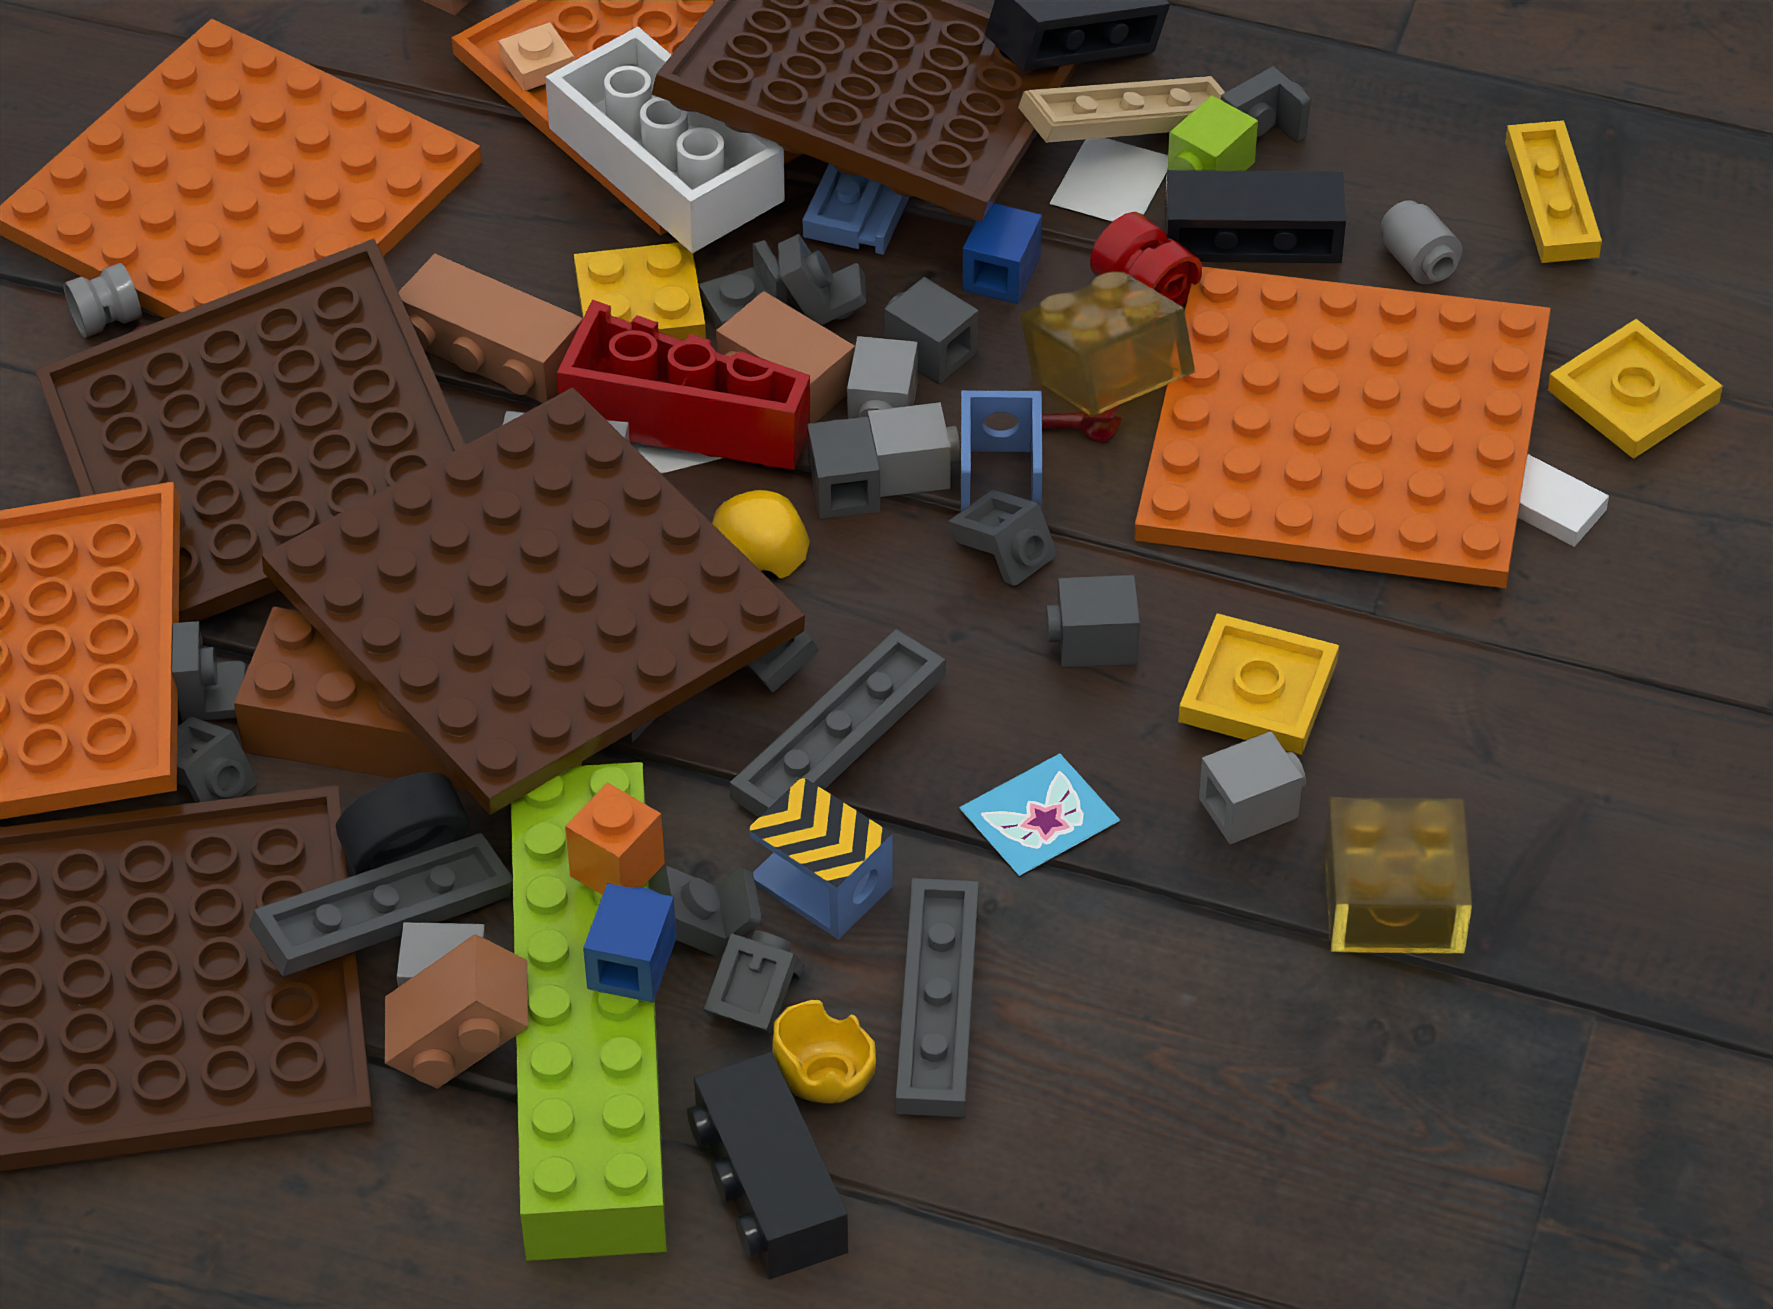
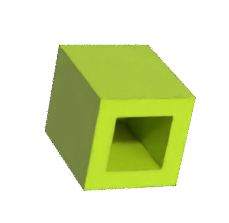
M1211 95L1170 131L1167 170L1246 171L1255 163L1258 120Z

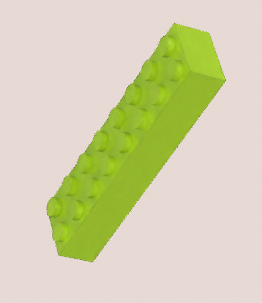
M642 762L573 766L511 803L514 954L527 960L528 1028L516 1035L520 1216L526 1261L667 1252L655 1000L652 1003L587 989L583 947L603 895L570 876L565 826L607 782L646 804ZM649 881L643 886L644 888L650 889Z

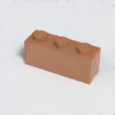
M435 253L398 292L424 351L454 363L466 372H474L497 382L513 393L526 395L542 403L554 398L558 394L557 371L580 326L582 317Z

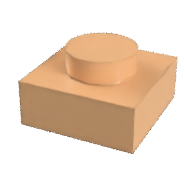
M550 22L498 40L500 58L523 91L546 84L545 76L574 61V55Z

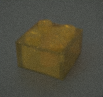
M1123 271L1099 275L1089 286L1069 294L1061 293L1049 296L1040 303V306L1020 314L1033 379L1090 416H1095L1196 372L1184 307Z
M1330 797L1325 839V861L1331 952L1465 954L1472 898L1464 800L1442 798Z

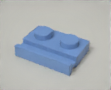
M829 163L802 220L803 237L859 249L861 244L875 246V253L884 255L910 197L899 195L888 186L861 175L855 176L842 173Z

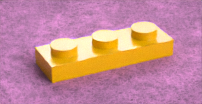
M1564 120L1507 125L1505 144L1541 263L1599 258L1602 239Z

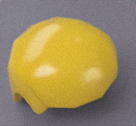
M753 490L730 498L723 502L716 510L712 524L760 571H770L782 579L789 576L806 559L810 540L799 514L788 498L767 490Z
M809 1000L787 1007L774 1021L772 1053L793 1095L816 1103H842L861 1093L875 1075V1041L863 1028H860L859 1021L855 1015L851 1014L844 1020H837L826 1013L820 1000Z

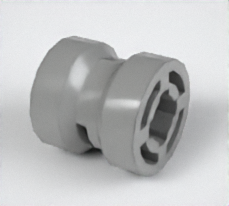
M122 263L102 269L100 276L88 280L84 277H78L63 283L70 312L79 332L84 338L103 332L107 323L118 321L126 324L142 318L141 306L135 287Z

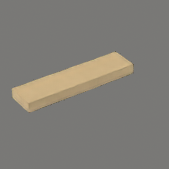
M1212 76L1024 91L1018 108L1044 141L1048 143L1167 133L1211 95L1221 100V95L1225 91Z

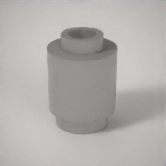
M1407 200L1394 205L1384 215L1380 225L1383 244L1416 282L1432 284L1448 278L1455 271L1462 256V244L1428 206Z

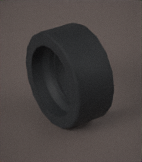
M421 772L403 776L372 789L348 806L335 824L338 839L355 875L464 839L470 831L469 818L451 779L441 773Z

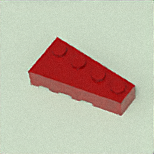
M595 300L591 301L557 371L558 395L573 387L606 420L628 422L630 442L651 447H664L699 453L709 457H722L757 463L767 467L795 470L808 438L807 424H810V375L742 351L731 357L720 354L711 346V340L690 334L684 341L660 333L658 322L638 315L631 322L611 316V306Z

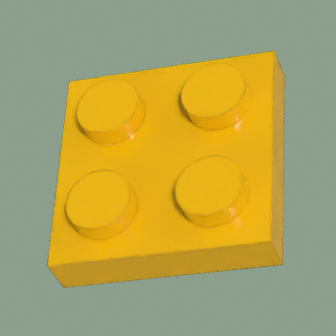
M680 242L574 254L582 318L591 301L595 300L610 305L611 316L631 322L638 315L658 322L659 332L684 341L690 334L706 339L705 319L693 253Z
M1637 319L1550 373L1548 391L1633 459L1720 403L1723 385Z
M1217 613L1179 705L1178 722L1244 740H1249L1272 731L1285 751L1302 755L1338 662L1339 645Z

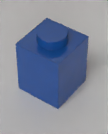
M993 203L983 221H976L963 247V291L1019 304L1041 258L1042 215Z
M607 883L583 947L587 989L654 1003L676 941L673 896L658 894L644 887L628 888Z

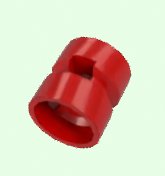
M1138 212L1125 213L1115 219L1102 232L1090 256V268L1093 274L1115 292L1124 294L1130 304L1154 321L1168 319L1179 312L1187 304L1191 283L1194 285L1198 284L1202 277V264L1199 258L1177 241L1167 238L1161 228Z

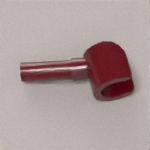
M1100 394L1092 400L1087 412L1042 414V429L1082 430L1083 434L1090 440L1097 443H1106L1114 437L1122 422L1121 417L1114 416L1120 406V402L1113 396Z

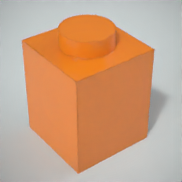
M608 782L565 826L570 876L603 895L607 883L628 888L643 887L665 864L661 813Z

